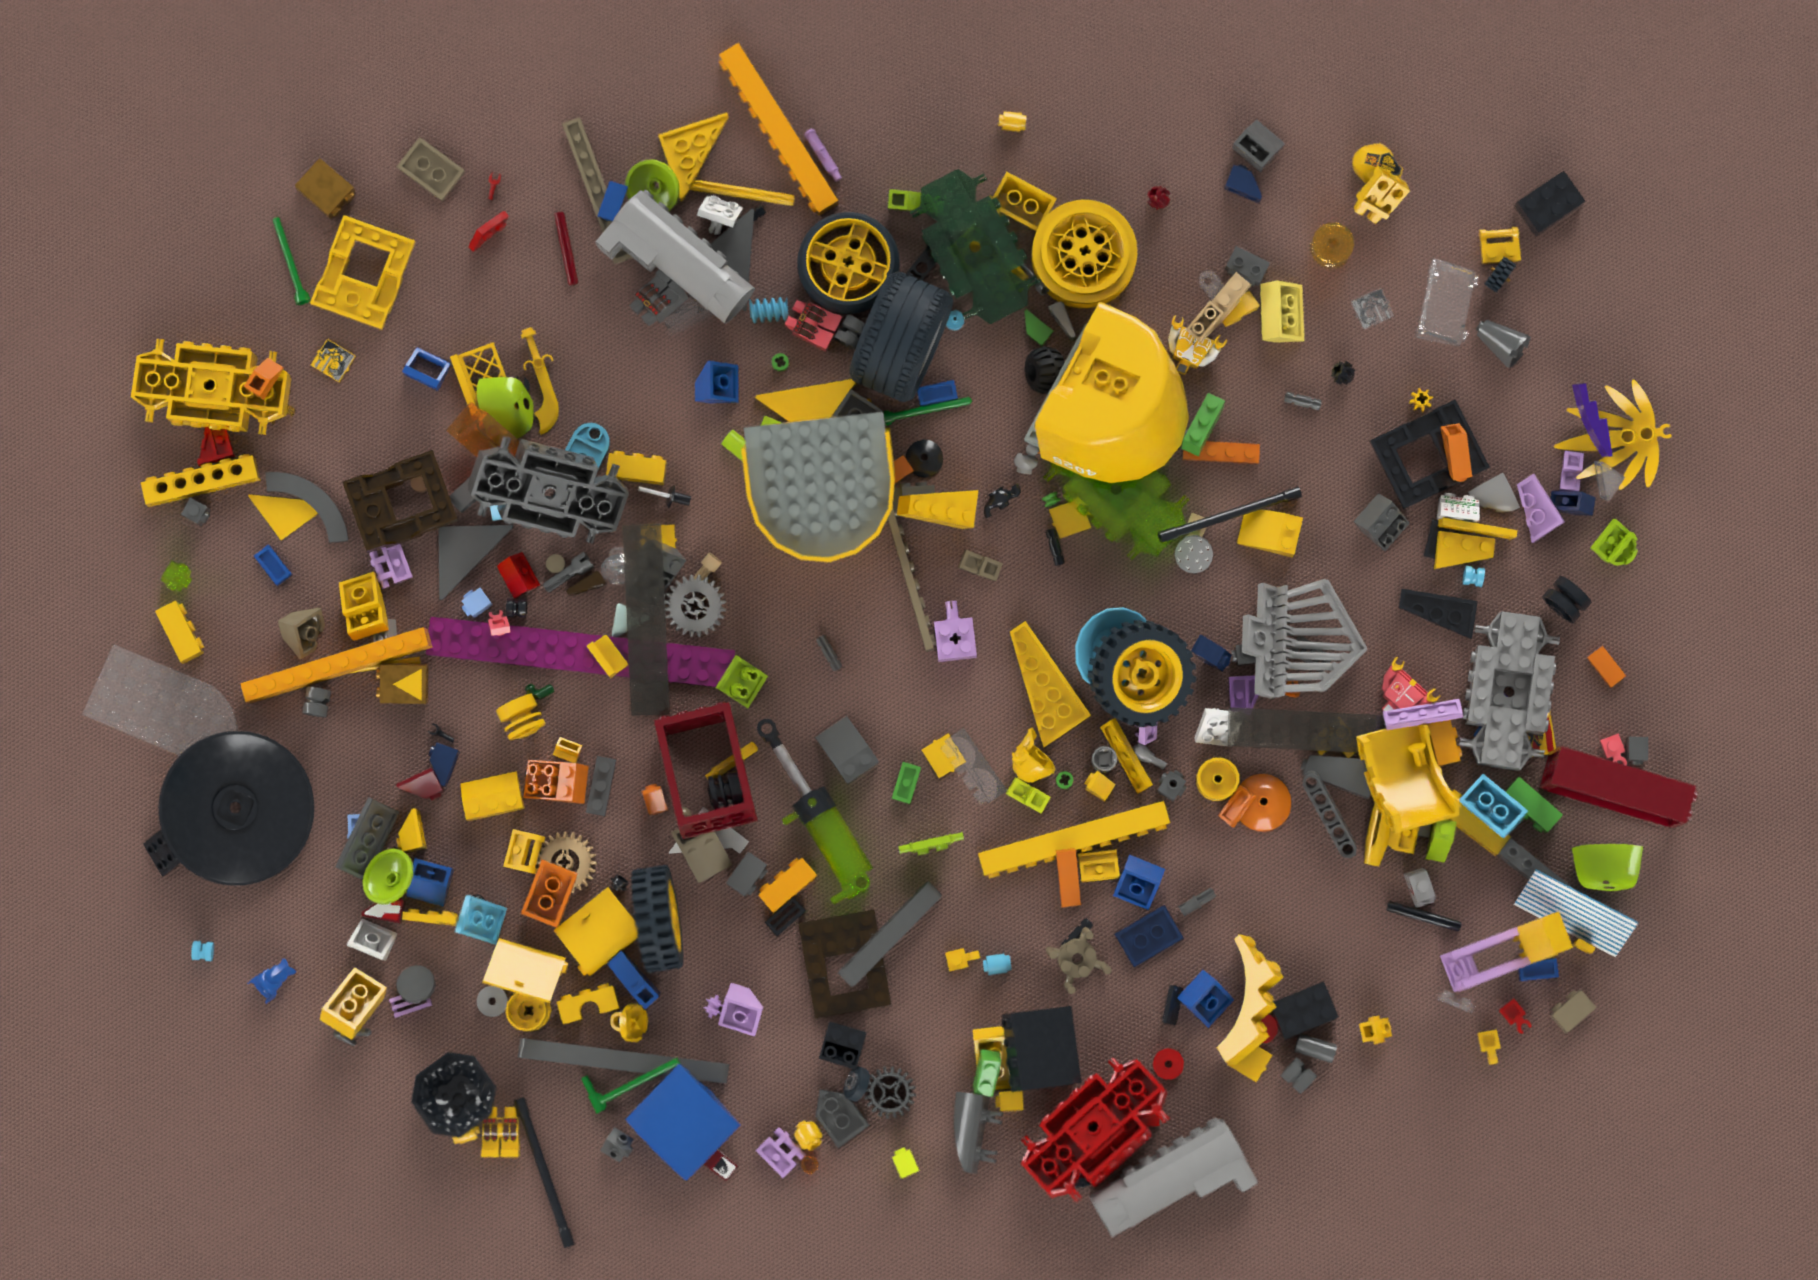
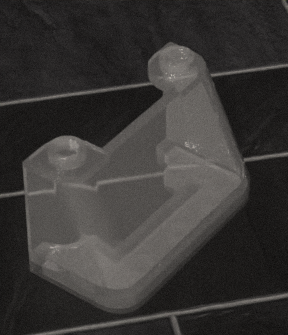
M1433 258L1428 268L1429 275L1427 277V285L1415 337L1460 346L1461 342H1465L1467 337V331L1464 329L1473 286L1476 287L1478 276L1475 275L1473 270Z

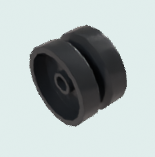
M1559 576L1553 583L1555 590L1549 588L1542 598L1560 617L1574 624L1581 616L1579 610L1585 611L1592 602L1576 584L1563 576Z

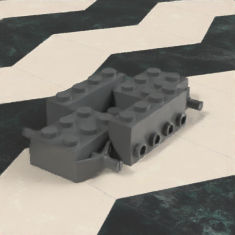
M503 436L499 448L479 450L468 483V490L471 496L480 502L477 512L479 516H485L487 507L498 505V512L505 523L521 524V526L527 529L537 528L544 533L554 532L564 538H568V536L575 538L579 523L589 529L586 538L588 543H594L596 534L616 531L629 495L627 488L616 477L620 468L619 465L612 464L608 475L596 477L598 466L593 457L523 439L520 440L514 457L507 449L511 438H506V436ZM547 489L555 490L552 496H545V491Z

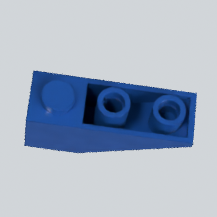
M622 950L607 963L630 994L644 1009L660 996L661 992Z

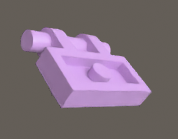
M401 544L387 549L386 547L381 548L384 555L380 557L377 551L369 553L372 559L370 561L371 565L375 567L378 575L377 580L381 584L382 589L390 587L388 583L390 578H393L394 584L413 578ZM387 562L389 572H384L382 563Z
M779 1127L774 1132L779 1138L774 1142L768 1137L756 1151L784 1178L797 1165L792 1158L796 1155L802 1160L806 1154L801 1150V1146L796 1144L789 1137L790 1135ZM783 1142L791 1150L788 1154L779 1147Z

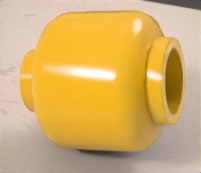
M804 1120L796 1125L797 1129L794 1132V1137L802 1149L813 1150L822 1143L823 1134L815 1122H806Z

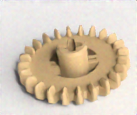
M564 831L563 837L557 832L556 839L549 835L550 842L545 841L543 843L545 847H541V854H539V861H537L536 865L539 866L542 859L552 862L555 853L562 850V854L556 859V865L564 868L560 861H564L566 857L570 861V864L566 865V869L572 870L574 859L569 855V850L574 851L579 857L580 863L576 871L578 875L572 894L575 893V887L581 891V884L588 886L586 879H593L589 873L596 872L591 867L597 864L596 861L591 860L596 854L589 853L593 847L586 848L588 840L581 843L582 836L580 835L575 839L574 832H572L570 837H568L566 831Z

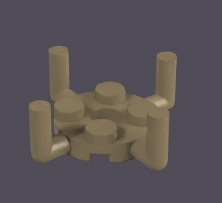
M1087 927L1082 929L1079 939H1072L1066 944L1064 943L1060 949L1046 948V953L1051 959L1057 958L1060 969L1067 975L1064 988L1070 994L1075 992V988L1072 985L1074 978L1087 977L1094 967L1102 969L1105 974L1111 973V968L1106 962L1096 960V952L1087 942V939H1092L1094 935ZM1074 954H1081L1082 958L1078 963L1072 962Z

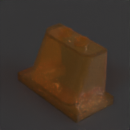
M471 401L446 429L452 437L476 458L479 450L499 448L503 436L511 438L507 449L514 457L520 443L517 438L491 415L479 409Z

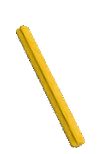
M694 180L689 189L793 206L795 200L794 195L700 180Z

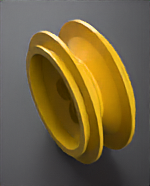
M1094 200L1071 201L1055 208L1039 225L1033 240L1032 267L1035 276L1041 279L1050 290L1047 294L1054 300L1062 301L1064 305L1073 308L1097 307L1099 302L1107 304L1118 297L1127 287L1133 276L1137 261L1135 234L1125 217L1111 206ZM1083 230L1086 232V236L1079 238L1076 232ZM1101 236L1104 239V243L1097 244L1094 238ZM1064 242H1069L1072 248L1064 250L1061 245ZM1084 249H1087V253L1090 254H1086L1085 256H1083L1082 252L1080 251H1084ZM1105 255L1108 261L1101 263L1097 257ZM1073 261L1076 266L1069 269L1065 266V263ZM1091 267L1094 272L1091 275H1086L1083 269Z

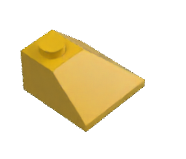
M416 808L411 809L399 831V838H396L398 849H402L405 853L427 849L421 814Z

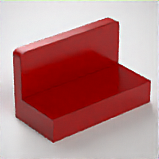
M523 552L511 555L497 565L514 599L540 586Z

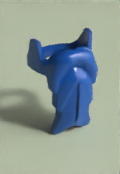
M283 958L279 965H274L270 970L266 969L247 983L255 985L258 991L267 998L265 1001L267 1004L276 997L277 990L286 981L287 977L296 974V970L291 968L287 960Z

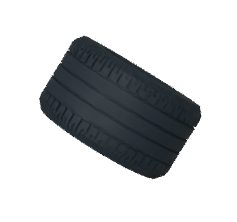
M903 272L890 274L875 300L856 346L849 369L852 380L898 401L906 402L912 400L927 373L953 306V298L950 293L934 285H929V283L922 280L918 281L917 278L908 276V274Z

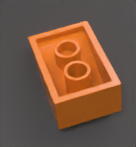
M542 859L521 914L557 928L567 908L578 873Z

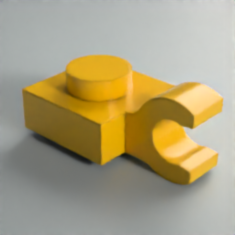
M962 948L945 953L950 972L969 967L967 961L980 958L978 950L965 954V950Z
M1497 1029L1477 1033L1481 1052H1487L1489 1065L1497 1064L1498 1059L1495 1050L1501 1049Z

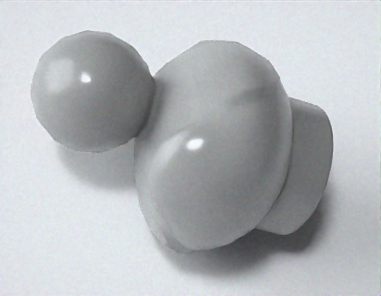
M1028 444L1026 446V453L1028 455L1018 453L1014 458V463L1017 466L1016 472L1032 474V469L1038 464L1035 455L1040 453L1039 448Z

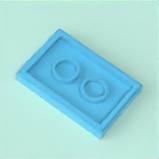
M466 895L455 932L496 945L507 908Z

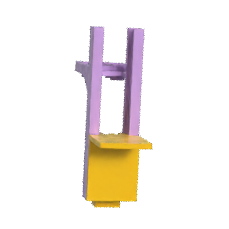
M1558 911L1443 954L1440 958L1453 991L1459 992L1526 965L1555 956L1560 952L1573 948ZM1512 939L1513 942L1520 941L1519 947L1520 949L1523 948L1524 952L1519 953V958L1478 973L1472 954Z

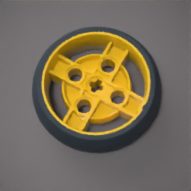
M842 212L820 220L808 231L799 248L797 268L802 286L816 303L833 312L854 314L867 311L873 307L888 276L899 272L900 258L895 240L881 223L864 214ZM851 227L849 235L839 236L827 245L818 242L832 230ZM869 233L884 248L886 265L877 262L873 248L866 241ZM857 241L860 247L852 249L850 243ZM828 253H834L836 258L828 261L825 256ZM850 259L853 265L850 264L849 267H846L844 261L847 262ZM811 261L820 264L821 272L830 284L828 293L822 290L814 280L811 271ZM869 265L872 270L869 273H864L861 271V268ZM845 277L848 281L846 284L840 285L837 279ZM870 281L879 284L872 292L863 297L846 299L848 291L858 290Z

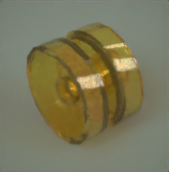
M1327 223L1315 232L1310 244L1311 255L1314 261L1327 269L1338 268L1349 259L1354 248V238L1350 230L1344 225Z

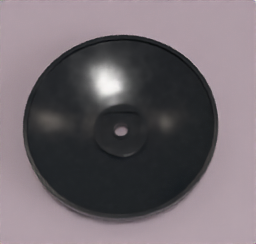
M247 731L216 733L189 746L169 768L163 780L158 800L160 828L172 854L184 867L195 875L222 885L240 886L254 884L267 880L284 870L303 849L310 835L314 820L313 791L309 778L300 762L288 749L277 741ZM233 802L240 804V810L237 813L230 811V805Z

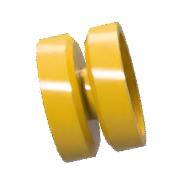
M1225 758L1207 760L1196 774V786L1199 793L1211 801H1223L1229 798L1236 791L1239 784V773L1236 766ZM1215 776L1221 778L1219 783L1215 782Z

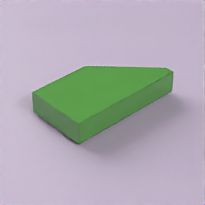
M1026 309L1024 314L1027 335L1042 347L1054 331Z

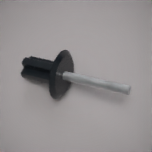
M675 485L670 487L668 493L638 487V491L666 497L668 508H670L672 502L686 506L690 505L691 496L676 493Z

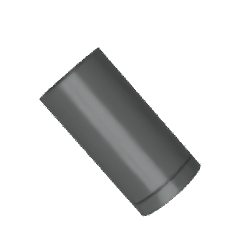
M1300 1033L1294 1052L1332 1063L1337 1044Z

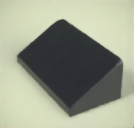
M1176 985L1169 986L1162 1023L1174 1026L1177 1024L1181 1005L1177 997L1184 991L1182 987Z

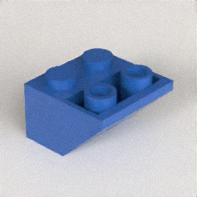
M415 858L413 862V877L407 889L406 897L444 907L454 869Z

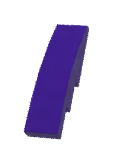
M1586 383L1572 385L1577 408L1591 441L1602 457L1613 456L1607 418H1599L1597 402L1589 401Z

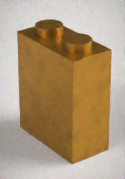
M321 158L294 185L302 195L330 219L340 214L342 211L341 207L346 202L349 203L354 198V193L356 192L352 185Z

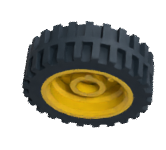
M1134 620L1133 624L1128 622L1121 623L1122 628H1112L1110 630L1112 634L1109 637L1104 635L1100 639L1103 642L1100 648L1095 646L1093 650L1096 652L1095 659L1090 658L1089 664L1093 666L1092 671H1088V677L1093 681V683L1089 684L1090 690L1095 692L1094 698L1102 705L1101 708L1128 725L1132 726L1134 724L1138 727H1145V724L1153 727L1157 726V721L1166 723L1169 721V715L1177 716L1180 713L1177 709L1181 705L1184 707L1187 705L1188 702L1185 700L1187 695L1193 694L1194 690L1190 688L1192 682L1196 683V676L1192 675V670H1196V663L1190 659L1194 657L1193 653L1186 648L1188 644L1180 639L1178 634L1152 621L1143 622L1141 620ZM1127 660L1130 665L1123 666V662ZM1157 660L1161 662L1159 667L1155 665ZM1158 679H1159V680H1160L1159 685H1158V686H1155V684L1157 683V681H1158ZM1142 689L1144 693L1138 695V690Z
M668 865L634 869L631 873L632 902L644 967L648 973L682 968L684 963L682 930L670 869Z

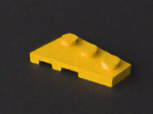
M1438 531L1434 569L1493 558L1495 539Z

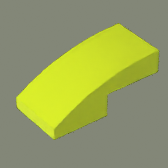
M1016 777L1006 792V795L1042 814L1051 798Z

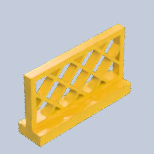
M494 342L459 355L450 356L477 430L483 429L484 425L479 411L477 391L475 393L474 387L477 388V385L471 382L473 373L482 375V379L493 378L488 376L491 366H494L500 370L498 377H506ZM492 348L494 353L491 362L481 358L483 352ZM472 356L477 358L473 368L465 365L463 358ZM479 360L489 364L485 374L475 370Z

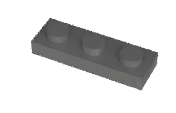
M597 756L586 813L606 816L616 759Z

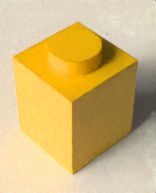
M1023 1091L999 1092V1096H995L996 1108H1000V1111L1024 1110Z

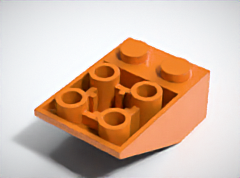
M528 760L523 798L584 804L589 766L568 762Z

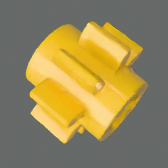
M1418 388L1417 394L1414 392L1410 394L1414 397L1409 401L1410 404L1415 406L1414 411L1419 408L1421 412H1424L1425 406L1428 408L1432 406L1429 401L1433 399V396L1427 394L1428 389L1424 392L1421 391V388ZM1419 396H1421L1422 399H1425L1423 404H1421L1420 401H1417Z

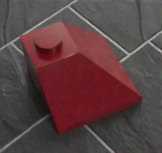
M432 768L396 784L397 788L426 800L431 799V801L442 797L441 793L445 792Z

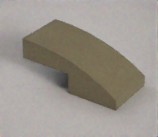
M964 550L958 568L996 581L1003 563Z

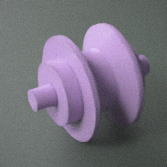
M715 995V998H710V1000L706 999L708 1006L703 1007L709 1013V1018H712V1015L717 1016V1013L721 1014L719 1007L723 1006V1004L718 1000L719 996Z

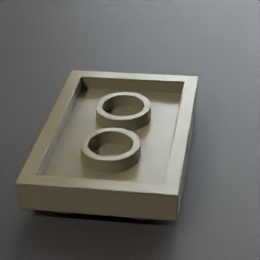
M420 137L397 166V169L442 202L465 173L464 169Z

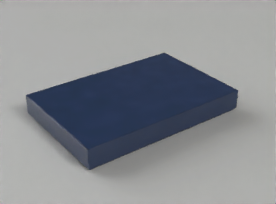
M1165 905L1114 934L1133 967L1184 939Z

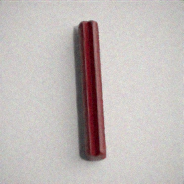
M564 212L554 213L560 247L568 285L572 286L578 284L565 214Z

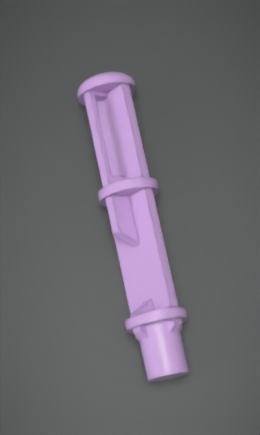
M814 129L807 130L804 136L828 174L833 177L835 182L840 180L842 177L838 172V167L833 162Z

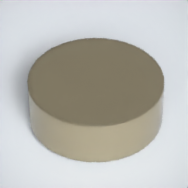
M553 554L548 557L546 567L551 573L558 574L565 569L566 563L561 555Z

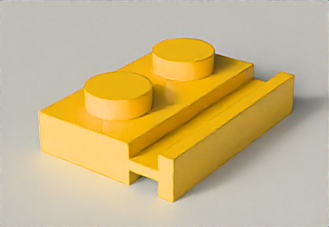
M1117 850L1078 854L1081 883L1120 878Z

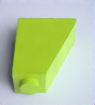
M1442 820L1432 823L1425 859L1445 863L1453 843L1457 822Z

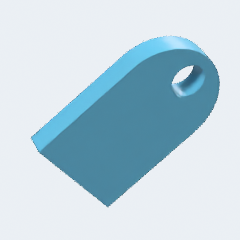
M586 423L575 430L565 450L593 457L599 470L609 450L610 438L602 426L595 423ZM598 429L600 431L599 438H591L590 431Z

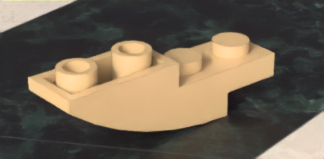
M1236 272L1216 297L1208 302L1186 331L1199 342H1202L1240 302L1239 299L1249 289L1251 284Z

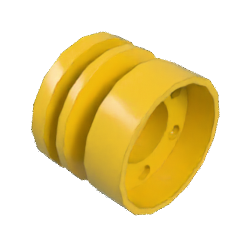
M532 694L514 699L496 710L501 722H511L504 728L505 732L514 730L507 735L510 741L532 735L546 724L544 719L535 721L542 716L541 712L531 713L538 706Z
M515 993L507 1002L506 1016L510 1024L516 1029L535 1031L544 1027L549 1021L551 1006L549 1002ZM527 1007H533V1015H527Z

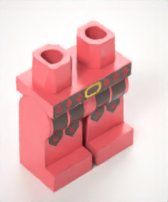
M796 300L792 310L801 315L798 320L788 316L784 326L791 330L793 335L826 352L833 339V335H835L842 321V316L831 313L809 301L804 303Z

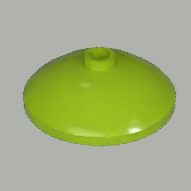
M644 160L634 165L627 174L625 186H628L626 193L628 199L632 198L640 190L643 192L647 190L654 196L653 199L657 204L661 202L668 208V212L676 205L680 194L679 182L673 170L665 163L657 160ZM655 182L659 184V188L655 186Z
M387 849L377 854L370 861L364 873L363 889L366 896L371 901L381 905L390 904L398 900L407 891L412 881L413 864L410 857L399 849Z

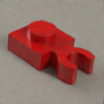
M1514 998L1498 1010L1510 1026L1514 1023L1516 1024L1518 1033H1524L1521 1029L1523 1023L1528 1028L1532 1027L1528 1020L1522 1018L1526 1013Z

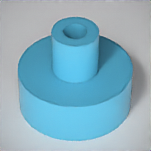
M953 310L950 313L946 326L950 330H959L964 325V316L961 312Z

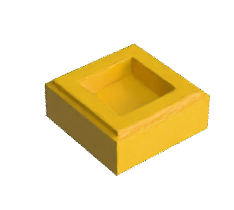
M1580 938L1575 939L1573 943L1574 947L1587 954H1592L1596 948Z

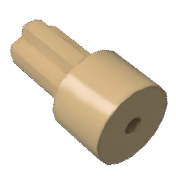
M708 552L701 563L703 565L695 574L694 579L696 580L700 574L703 581L711 571L715 573L722 562Z

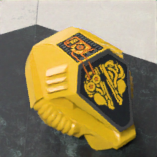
M1381 143L1366 145L1360 148L1354 154L1352 160L1355 173L1365 184L1374 175L1373 171L1377 166L1401 178L1403 168L1393 158L1392 152Z

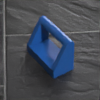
M417 347L402 372L404 375L439 391L451 367V363ZM418 356L443 368L437 379L412 368Z

